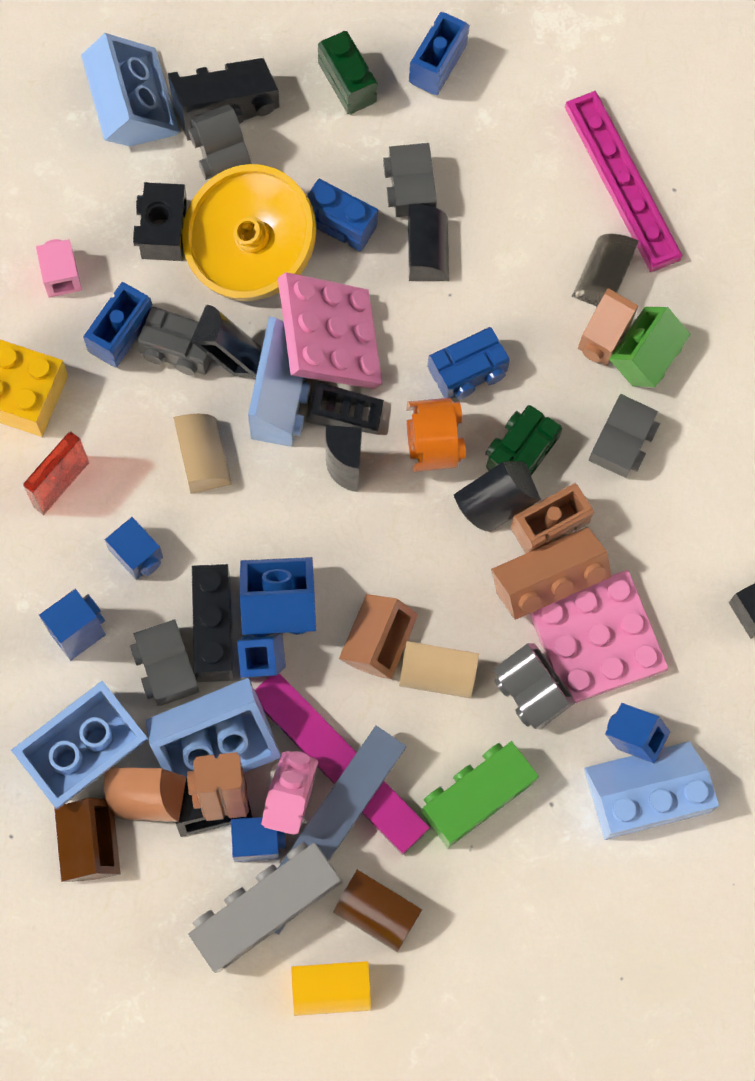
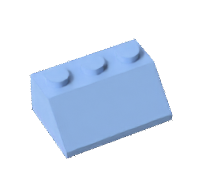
M104 33L81 54L105 141L134 146L175 136L180 132L156 48Z
M270 316L248 413L250 435L252 440L292 447L294 435L301 436L304 415H299L301 403L307 404L310 383L305 382V377L291 375L284 322Z
M249 677L146 719L149 744L160 766L165 770L183 775L186 778L188 771H194L193 761L198 756L214 755L215 758H218L219 754L237 752L240 755L244 773L281 758L267 717Z
M101 681L11 751L56 810H58L147 741L148 738L106 684Z
M690 741L662 748L655 763L636 756H629L584 768L604 840L705 815L719 807L709 771Z

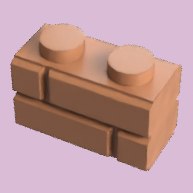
M574 483L515 515L510 528L524 552L528 553L571 534L573 529L577 531L588 525L594 511L579 486Z
M237 752L219 754L218 758H215L214 755L196 757L193 761L194 771L187 772L189 795H192L194 809L201 808L203 817L207 821L224 819L225 815H228L229 818L246 817L249 813L247 783L240 755Z

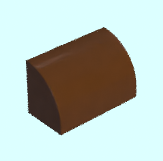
M86 798L64 804L58 810L54 807L61 882L86 881L120 875L115 815L110 810L106 799Z
M357 869L340 897L333 913L398 952L422 909Z

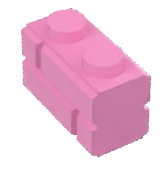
M299 751L282 752L266 798V806L261 823L265 826L264 828L292 835L299 833L312 794L318 760Z

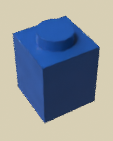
M133 517L129 518L104 539L108 550L135 580L142 575L149 576L161 564L160 560L163 558L160 546Z
M270 633L266 636L248 634L237 641L241 678L274 676L286 668L283 633Z
M621 703L617 712L610 717L605 735L617 750L655 763L671 732L659 716Z
M263 817L231 819L232 857L234 862L279 859V849H286L285 833L264 828L265 826L261 824Z

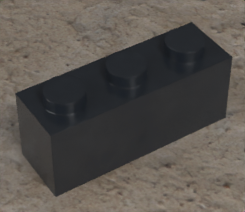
M228 564L192 566L194 674L197 682L233 681Z

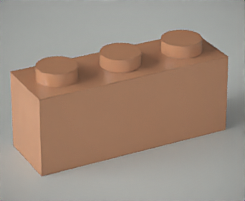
M588 526L491 569L496 593L514 620L611 577L608 553Z

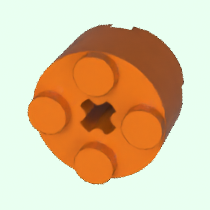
M451 398L408 401L406 411L413 410L412 419L407 420L410 459H418V463L412 466L413 471L457 468L458 462L466 458L465 441L463 437L458 438L457 431L458 424L462 423L460 402L453 403Z

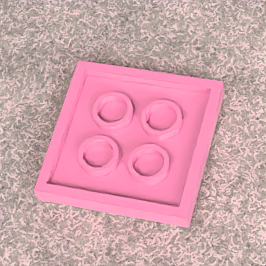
M287 272L278 277L291 375L371 389L382 385L369 290Z
M629 570L611 575L610 578L530 613L548 662L565 684L576 703L664 673L669 669Z

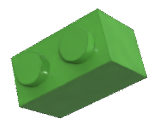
M644 307L609 360L632 386L656 387L664 378L665 372L672 361L682 351L683 345L691 334L669 307Z

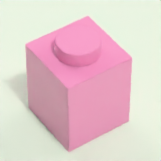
M53 239L47 241L44 245L36 246L42 279L48 298L82 291L70 239L63 241Z

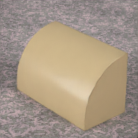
M199 413L173 417L190 493L232 485L217 419L212 415Z
M406 641L399 686L471 698L479 653Z

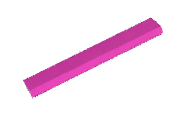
M596 90L566 101L565 109L650 273L681 261L683 255Z
M280 673L269 676L255 689L264 712L303 753L318 760L317 767L335 785L357 752ZM383 781L362 812L402 855L430 828L385 781Z

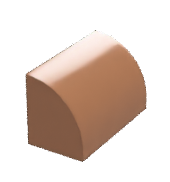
M366 594L339 659L363 672L381 678L392 679L418 614L397 598Z
M112 767L104 774V795L110 810L120 819L179 822L186 777L163 768Z

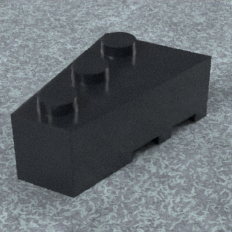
M264 58L225 64L226 70L209 72L207 67L197 68V74L180 77L178 72L168 73L173 109L187 141L191 140L188 129L193 127L191 117L229 104L234 109L239 125L244 120L258 115L266 116L275 109L280 108L279 90Z

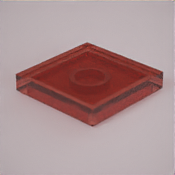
M71 431L64 436L23 483V487L34 509L42 515H45L89 464L81 439Z

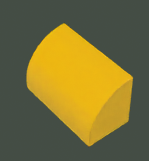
M368 961L291 966L294 1016L371 1011Z

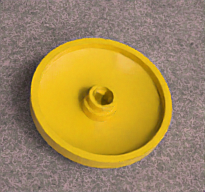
M260 164L235 166L220 172L206 182L192 199L185 215L182 230L185 258L195 276L215 293L237 301H257L279 293L278 277L285 272L301 275L311 258L316 241L315 214L305 192L292 178L282 171Z

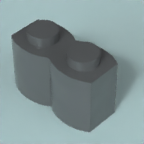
M229 104L191 117L193 127L189 128L188 132L194 148L200 147L203 159L199 160V166L205 180L211 179L229 168L252 164L237 116Z
M429 143L389 146V157L383 158L385 178L391 177L392 187H387L388 208H395L396 217L408 216L409 204L436 207V190Z
M620 394L588 461L624 478H627L630 470L637 472L646 455L645 452L640 450L644 440L652 442L660 425L659 422L654 421L658 411Z
M175 619L133 633L136 643L130 645L136 666L144 664L147 677L141 678V682L147 699L155 698L157 705L161 706L200 692Z
M527 643L494 668L497 675L495 679L497 687L505 696L511 695L518 706L515 709L516 714L527 727L532 725L534 729L543 728L576 703L565 684L554 672L552 666L535 643Z

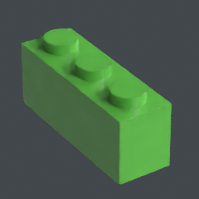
M512 741L504 747L497 743L482 755L485 759L483 763L475 769L471 764L466 766L453 777L456 782L445 791L440 786L423 799L426 805L422 808L421 814L447 848H450L532 786L539 778V775Z

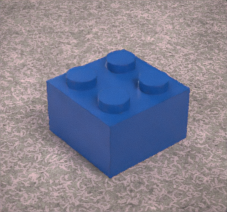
M313 557L240 560L242 635L266 636L270 633L299 635L309 631H316Z

